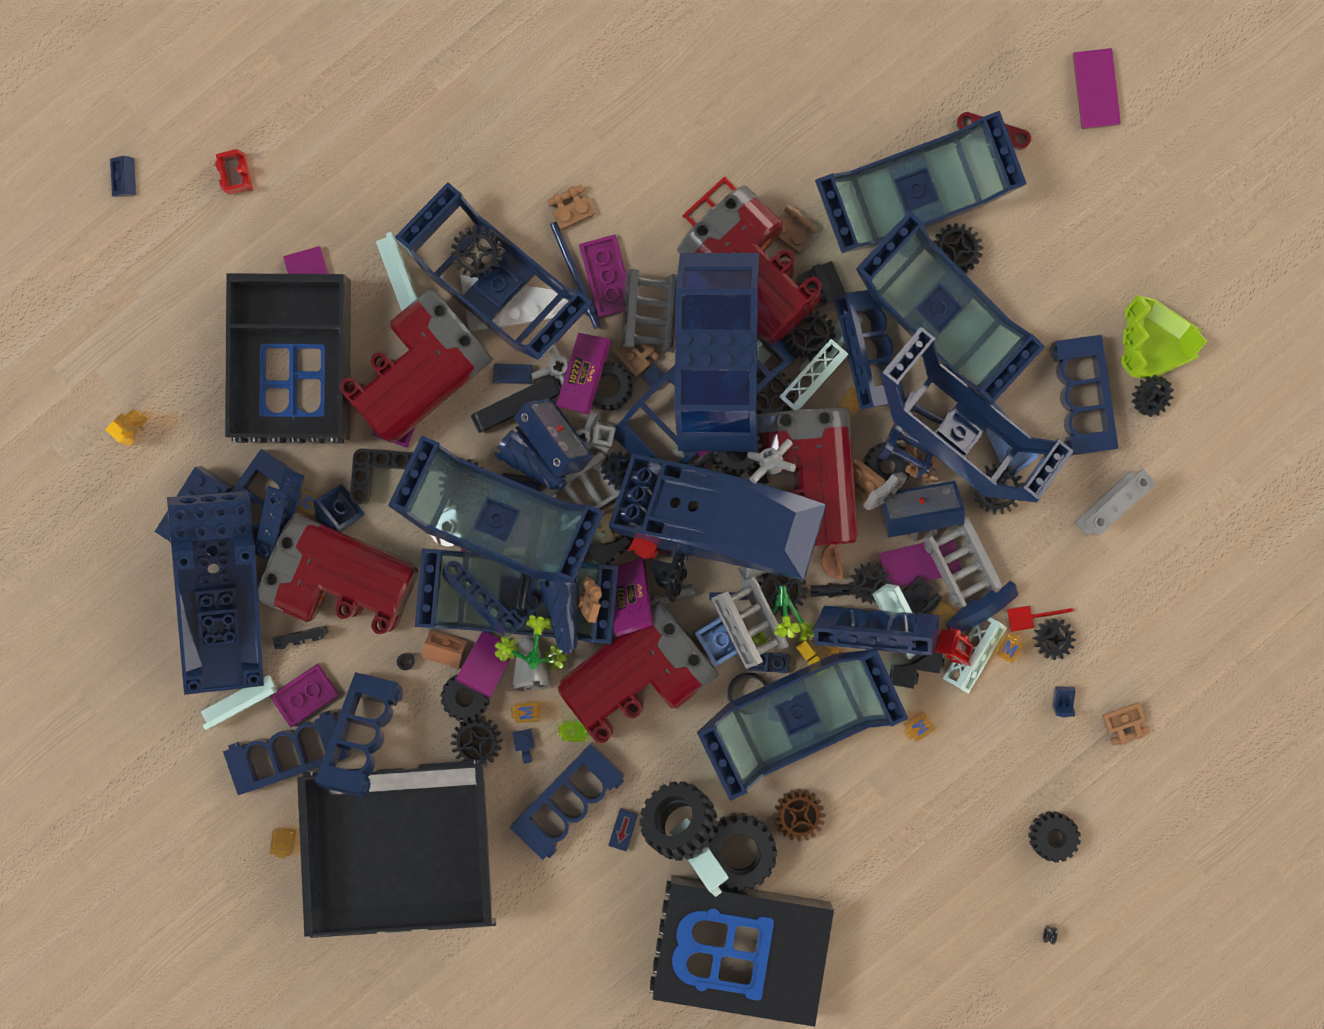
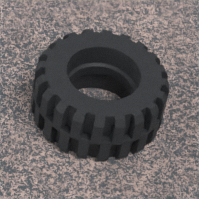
M674 781L670 782L669 786L665 784L660 786V790H654L651 793L652 797L650 799L647 798L644 802L645 808L641 809L640 814L643 818L639 819V824L642 827V836L648 845L667 859H675L676 861H682L683 857L686 860L692 859L693 854L698 856L702 853L701 850L704 847L707 848L710 845V838L714 839L716 833L713 830L717 828L718 824L715 820L717 812L714 809V805L701 790L687 782L681 781L678 784ZM680 807H691L692 819L688 827L678 835L667 836L665 825L669 815Z
M732 813L728 817L723 816L719 818L720 821H718L717 828L713 830L716 834L714 839L710 838L708 848L728 875V879L721 886L725 885L730 890L736 888L738 891H744V888L751 890L755 888L756 884H763L765 882L764 879L770 877L772 874L771 870L776 865L777 849L771 831L764 822L759 821L753 815L747 816L746 813H741V815ZM737 834L751 837L758 848L756 860L750 866L742 869L728 866L721 855L724 842L729 837Z

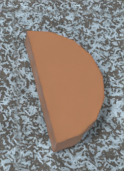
M828 545L823 550L821 556L822 568L830 577L844 579L837 545Z

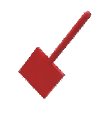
M1030 605L1007 609L1011 632L1034 628L1033 618L1074 611L1073 608L1032 615Z

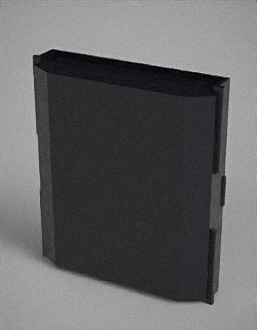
M487 759L420 764L418 768L379 769L373 771L368 776L371 786L369 792L365 793L364 798L320 787L315 783L318 771L304 772L302 777H297L304 937L321 938L377 934L378 932L402 933L420 929L444 930L496 926V918H492L484 768L487 767ZM357 768V769H347V770L356 771V770H359V769H361V768Z

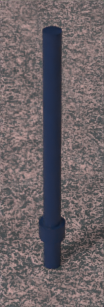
M553 222L550 224V227L576 288L589 299L557 222ZM593 304L586 310L585 314L589 316L593 328L598 329L601 325Z

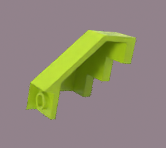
M1136 295L1125 309L1124 317L1127 318L1126 329H1123L1122 344L1125 345L1124 356H1121V364L1131 377L1146 379V376L1151 378L1153 375L1160 376L1200 357L1197 353L1207 343V340L1200 333L1202 330L1158 300Z

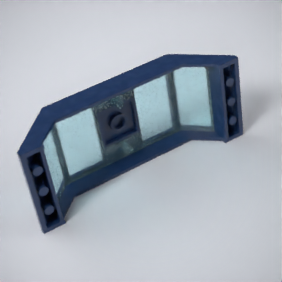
M1000 111L981 117V119L958 131L857 169L832 173L815 180L841 254L876 247L909 210L927 228L981 208L1027 184Z
M909 210L859 264L856 270L871 297L911 337L920 327L924 328L936 338L934 343L941 364L986 401L993 404L1045 346L1032 333L1011 321L930 239L923 226L924 223Z
M422 435L388 504L390 508L427 534L535 579L574 583L604 514V511L588 504L565 503L462 460L441 446L439 442Z
M422 548L414 627L498 633L443 578L442 570L450 561L459 562L509 612L515 607L521 572L473 552ZM503 555L523 564L524 557ZM543 559L539 570L556 573L562 560ZM582 562L577 574L579 581L578 596L581 594L582 589H585L583 585L584 577L592 578L595 581L596 585L601 589L602 596L598 601L601 606L595 623L588 622L578 609V640L611 644L618 566ZM453 567L448 568L449 574H457ZM531 577L529 592L533 589L540 590L539 582L545 580ZM462 581L463 588L470 589L469 582ZM476 595V600L479 603H484L483 596ZM531 595V596H530V600H531L533 603L537 604V603H538L537 597L534 596V595ZM543 602L532 615L536 618H549L545 603ZM491 608L490 614L494 617H498L497 610ZM517 610V614L520 617H525L524 610ZM525 621L513 634L534 636V629L527 626ZM504 622V628L511 631L512 625L509 622ZM552 625L549 629H544L540 637L555 638Z
M871 649L832 654L737 698L724 706L697 731V734L731 801L747 794V791L767 774L867 728L892 727L909 718L878 650Z

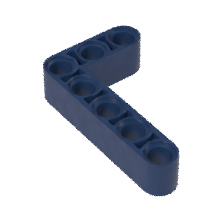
M450 561L442 570L443 578L502 636L513 634L544 602L541 590H531L528 593L524 610L525 617H520L515 607L509 612L459 562ZM453 567L457 574H449L448 568ZM462 581L469 582L470 589L463 588ZM476 595L483 596L484 603H479L476 600ZM531 595H534V596L537 597V599H538V603H537V604L533 603V602L530 600V596H531ZM491 608L497 610L498 617H494L490 614ZM504 622H509L512 625L511 631L504 628Z

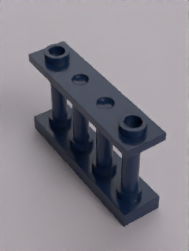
M912 390L910 391V393L906 397V401L903 402L904 407L912 399L916 392ZM918 402L909 410V412L914 411L939 424V426L951 412L948 410L942 418L919 406ZM894 422L879 458L886 460L889 455L893 456L895 454L919 467L920 470L917 478L920 479L924 473L928 474L932 468L933 463H931V459L934 454L913 437L904 433L905 431ZM897 440H902L927 453L924 461L898 448Z
M286 469L283 472L280 489L271 486L267 487L255 545V555L269 560L284 527L291 517L297 513L304 475Z

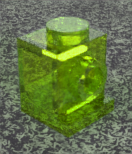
M563 720L562 725H559L558 737H562V741L585 742L586 729L580 721ZM573 728L576 733L574 735H570L568 733V730Z

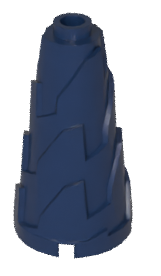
M519 426L515 427L517 432L511 430L507 433L497 447L500 450V454L495 452V457L498 460L539 481L551 490H562L567 484L566 476L556 477L552 473L549 466Z
M576 576L574 583L551 580L540 581V590H542L544 603L551 620L557 647L563 653H572L578 645V576Z

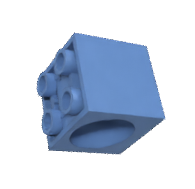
M720 616L694 631L714 666L719 665L738 653Z

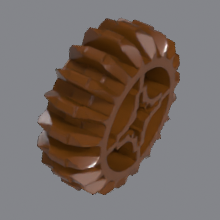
M801 789L797 790L796 795L793 790H790L791 796L788 797L784 793L783 796L786 800L783 801L779 798L778 802L781 806H774L779 811L773 813L774 817L779 818L774 823L775 825L781 824L778 827L779 832L785 829L784 837L791 833L790 840L793 841L796 835L798 842H801V836H804L807 841L809 840L808 834L811 833L815 837L814 830L821 831V828L817 825H824L825 823L819 819L826 817L825 813L820 812L825 808L823 805L818 806L821 800L819 798L814 800L816 797L814 793L808 797V790H805L803 795ZM797 800L805 801L799 807L790 805V803ZM810 805L814 807L815 811L813 821L807 816ZM785 809L792 814L789 825L784 822ZM794 811H799V813L802 811L804 818L796 819ZM801 823H804L808 826L807 828L801 830L793 829Z

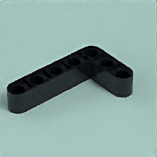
M363 448L356 450L353 455L350 499L352 502L360 505L369 502L373 467L405 470L413 452ZM365 452L368 456L367 461L361 463L359 456ZM381 454H385L387 457V461L384 464L378 462ZM404 455L406 463L400 466L397 463V459L399 456ZM436 456L429 472L446 471L448 463L444 461L445 464L442 468H436L435 462L440 458ZM363 471L366 474V479L360 482L358 474ZM362 490L365 497L362 501H358L356 494Z

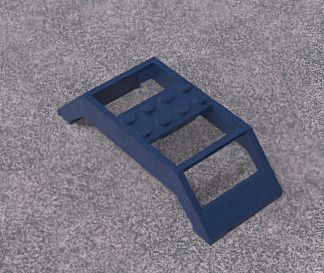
M448 182L395 236L398 243L435 283L512 348L539 361L593 304L579 290L576 291L564 286L483 219L463 197L462 193ZM459 207L477 226V231L480 232L481 226H484V233L491 229L492 232L489 236L492 237L497 234L498 237L494 241H501L500 247L505 250L501 255L503 257L502 261L496 260L500 263L499 268L493 266L495 272L491 273L488 270L489 276L485 277L483 274L463 296L440 278L457 256H450L433 272L416 253ZM473 237L463 242L461 250H466L471 245ZM535 275L558 295L514 340L492 320ZM562 299L568 300L528 345L522 344Z
M733 310L712 329L729 330L725 324L734 317H737L749 330L750 326ZM757 334V338L782 362L770 372L757 359V368L766 376L757 385V395L800 356V354L794 356L795 349L790 351L788 349L790 345H786L784 338L774 344H770L762 340ZM675 365L632 406L615 427L614 438L631 455L637 454L661 459L626 424L639 408L677 444V436L645 404L667 380L675 386ZM681 370V394L692 405L749 404L750 393L742 399L714 370ZM740 411L699 412L714 426L710 432H720ZM683 451L686 455L679 463L687 465L699 451Z
M920 327L881 374L893 422L982 495L1037 503L1073 453V450L1060 439L1054 441L1030 437L943 366L934 343L936 338ZM922 355L928 379L904 407L898 384ZM932 382L957 402L935 432L909 412ZM987 428L1012 447V450L991 478L965 458ZM1017 452L1044 454L1021 488L996 483Z

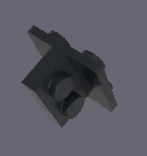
M832 261L822 265L820 263L814 265L811 270L797 276L800 285L811 277L820 280L822 285L820 304L815 309L834 302V297L846 293ZM809 285V286L807 287V289H808V288H816V289H818L817 286H815V285Z
M675 552L672 563L653 559L651 564L658 586L666 589L670 602H675L676 597L680 595L682 581L686 579L688 572L684 565V559H682L681 553Z

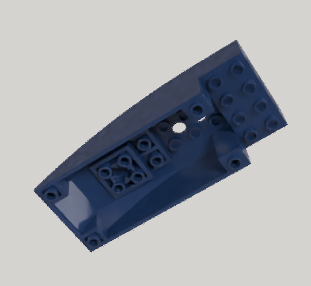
M632 454L609 527L617 534L652 541L660 549L804 580L826 504L756 482L754 484L750 480ZM674 498H679L681 501L677 508H672L670 505L671 500ZM691 502L698 503V509L694 512L688 510Z
M240 491L167 497L184 695L264 686L256 555L252 534L249 492ZM215 546L218 552L216 555L210 556L206 552L207 548ZM209 565H218L219 571L217 573H210L208 571Z

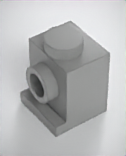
M597 420L596 425H593L592 442L612 446L615 426L612 423Z

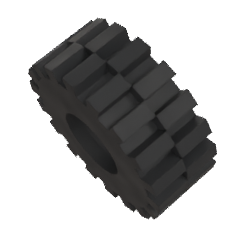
M885 442L875 445L865 455L864 464L886 481L892 474L900 472L907 475L905 482L909 480L910 474L905 469L910 463L895 454L893 456L889 455L887 458L895 463L894 471L887 474L881 470L880 464L883 459L879 458ZM896 443L898 445V448L905 451V447L900 446L901 444Z
M457 674L444 684L440 696L442 697L441 705L444 706V711L448 712V716L451 718L454 717L457 721L463 720L468 722V717L470 720H474L476 716L478 718L486 711L490 698L455 681L458 676ZM463 689H467L473 694V700L469 704H462L458 699V694Z
M1048 811L1045 815L1040 814L1038 820L1035 818L1033 820L1034 825H1030L1029 828L1031 833H1028V837L1031 839L1029 842L1033 850L1049 862L1059 863V860L1064 862L1067 861V857L1072 858L1074 856L1072 854L1073 851H1078L1077 844L1080 845L1081 840L1078 839V837H1081V834L1077 830L1078 826L1074 821L1056 811L1054 813ZM1059 830L1061 832L1062 840L1060 843L1051 844L1048 841L1050 831Z

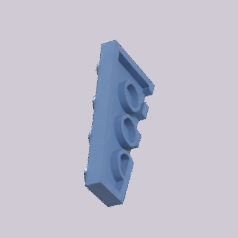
M994 402L993 404H991V405L994 406L997 410H999L1002 414L1005 415V413H1004V412L1001 410V408L996 404V402ZM987 428L985 431L999 462L1002 463L1012 450V447ZM1017 452L1008 464L1011 466L1009 472L1016 469L1017 473H1019L1037 459L1039 455L1036 453Z

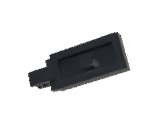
M325 625L274 637L272 639L275 650L285 649L289 643H293V645L303 644L305 640L311 638L312 641L324 639L323 636L328 633V629Z

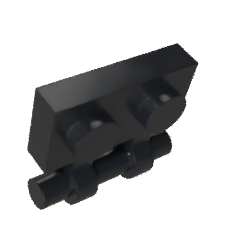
M919 575L902 591L911 611L918 616L920 613L927 614L932 608L937 607L938 602L942 599L939 593H936L933 597L929 595L933 588ZM923 599L927 601L921 609L916 607Z

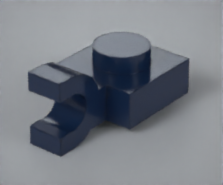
M532 729L513 732L516 752L522 750L523 763L533 762L530 748H535Z

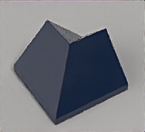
M342 484L313 501L316 521L339 532L345 531L365 515L359 505L352 502L350 494Z

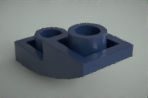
M764 652L760 655L763 662L748 668L750 671L789 673L790 654Z

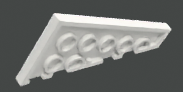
M460 275L463 295L478 278ZM525 285L496 315L492 322L498 327L530 323L558 294L551 289ZM562 299L543 320L552 319L568 300ZM466 309L470 332L490 329Z

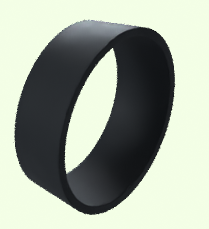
M746 672L737 675L728 687L727 695L729 702L733 701L732 690L739 680L752 677L758 679L764 686L767 685L766 681L755 673ZM766 696L765 703L763 704V706H762L760 709H758V710H756V711H753V712H745V711H742V710H740V709H738V710H739V712L742 713V714H754V713H757V712L761 711V710L765 707V705H766L767 702H768L769 697Z

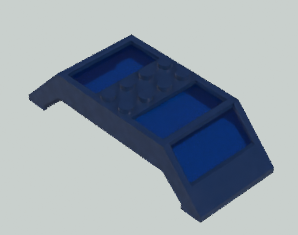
M680 253L676 282L675 422L678 451L757 452L759 253Z

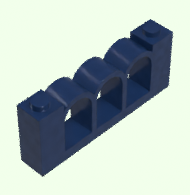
M868 290L847 292L834 297L860 410L887 406L889 404L883 384L880 386L874 385L870 368L872 365L877 366L883 372L892 362L890 358L893 355V343L891 338L885 333L887 328L886 315L881 309L882 307L871 297ZM859 313L865 314L871 322V331L869 333H862L858 317ZM865 339L871 340L876 345V359H868ZM899 382L898 389L902 401H906L902 382Z
M1102 334L1053 342L1052 346H1050V355L1054 358V362L1059 361L1056 367V375L1058 380L1066 385L1060 393V401L1062 406L1070 411L1064 419V428L1069 437H1065L1066 441L1064 443L1073 450L1070 456L1119 449ZM1092 357L1095 378L1076 381L1066 376L1064 369L1067 361ZM1096 383L1099 405L1086 407L1072 405L1068 395L1073 386ZM1100 409L1102 432L1081 434L1074 429L1072 425L1074 415L1078 412Z
M260 449L231 492L248 491L250 498L263 508L265 500L248 489L259 471L273 480L279 489L283 472L286 469L293 472L296 471L267 450ZM260 523L252 524L254 543L257 540L256 529H259ZM210 546L206 552L213 556L217 554L218 549L215 546Z
M824 605L814 626V645L932 655L940 633L939 615L921 613L918 616L909 612L892 615L890 612L883 610H874L866 613L857 608L843 609V607Z
M355 672L315 783L320 787L364 798L365 793L369 792L371 782L368 776L371 775L375 767V760L371 753L381 748L384 742V734L380 728L385 727L393 717L392 706H397L398 701L403 696L402 687L398 682ZM360 698L383 703L385 709L382 715L375 719L356 716L355 712ZM351 723L370 727L376 731L374 739L365 745L345 741ZM342 748L365 754L366 763L364 766L356 771L336 767Z
M330 710L322 712L315 721H308L300 725L295 731L282 730L274 734L270 740L262 738L256 739L249 744L244 743L240 745L239 742L228 745L229 749L223 751L237 795L319 768L324 757L309 761L301 734L305 727L316 729L326 752L338 720L337 712L331 713ZM279 736H287L293 741L301 765L283 770L276 749V741ZM254 745H262L267 749L275 774L258 779L250 754ZM342 748L338 761L351 756L350 750Z
M591 742L511 824L510 829L542 860L546 857L550 858L557 851L555 848L557 842L564 839L567 835L570 823L582 820L587 814L588 803H597L602 800L607 788L610 791L613 787L617 789L624 782L622 779L624 773ZM584 764L600 780L603 790L597 796H587L568 778ZM563 783L583 802L584 810L579 815L570 816L566 814L550 798ZM544 803L563 820L565 829L561 834L550 835L531 817Z

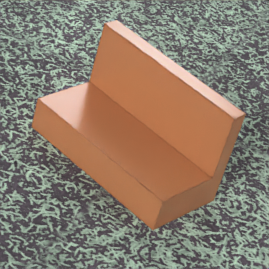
M430 630L424 644L422 658L459 669L467 641Z

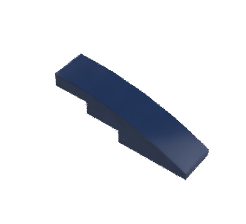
M1009 581L997 593L990 590L978 602L972 598L966 606L962 607L946 623L948 631L950 628H954L964 632L995 615L1018 596L1016 584Z

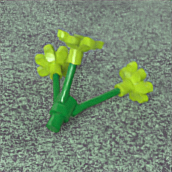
M779 586L778 599L775 601L772 612L774 614L778 606H782L784 617L782 618L783 624H777L775 635L785 637L788 634L789 638L795 637L794 633H798L799 636L797 638L799 642L807 640L809 636L814 637V626L816 623L808 625L792 604L789 594H787V586ZM787 605L798 619L799 625L798 623H791L790 617H788ZM765 631L751 637L753 642H759V646L768 642L764 636Z
M531 615L529 620H526V625L534 629L533 635L535 636L533 650L527 656L516 652V640L512 637L508 639L506 636H503L501 638L502 643L497 642L495 644V647L499 649L495 652V656L500 657L501 661H506L507 658L513 659L517 656L527 662L530 669H536L538 664L545 662L546 665H551L552 670L556 671L558 668L563 669L565 667L563 661L569 659L568 655H563L562 650L557 649L556 645L551 646L550 651H545L544 656L546 658H539L537 652L539 636H541L544 629L551 627V620L549 618H536L534 615Z

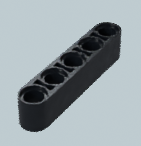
M550 376L470 415L478 433H482L515 417L526 402L548 398L553 399L559 396L561 387L555 376Z

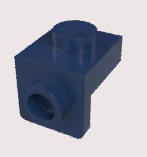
M1055 686L1052 707L1056 716L1062 718L1075 717L1073 706L1076 690L1074 687Z

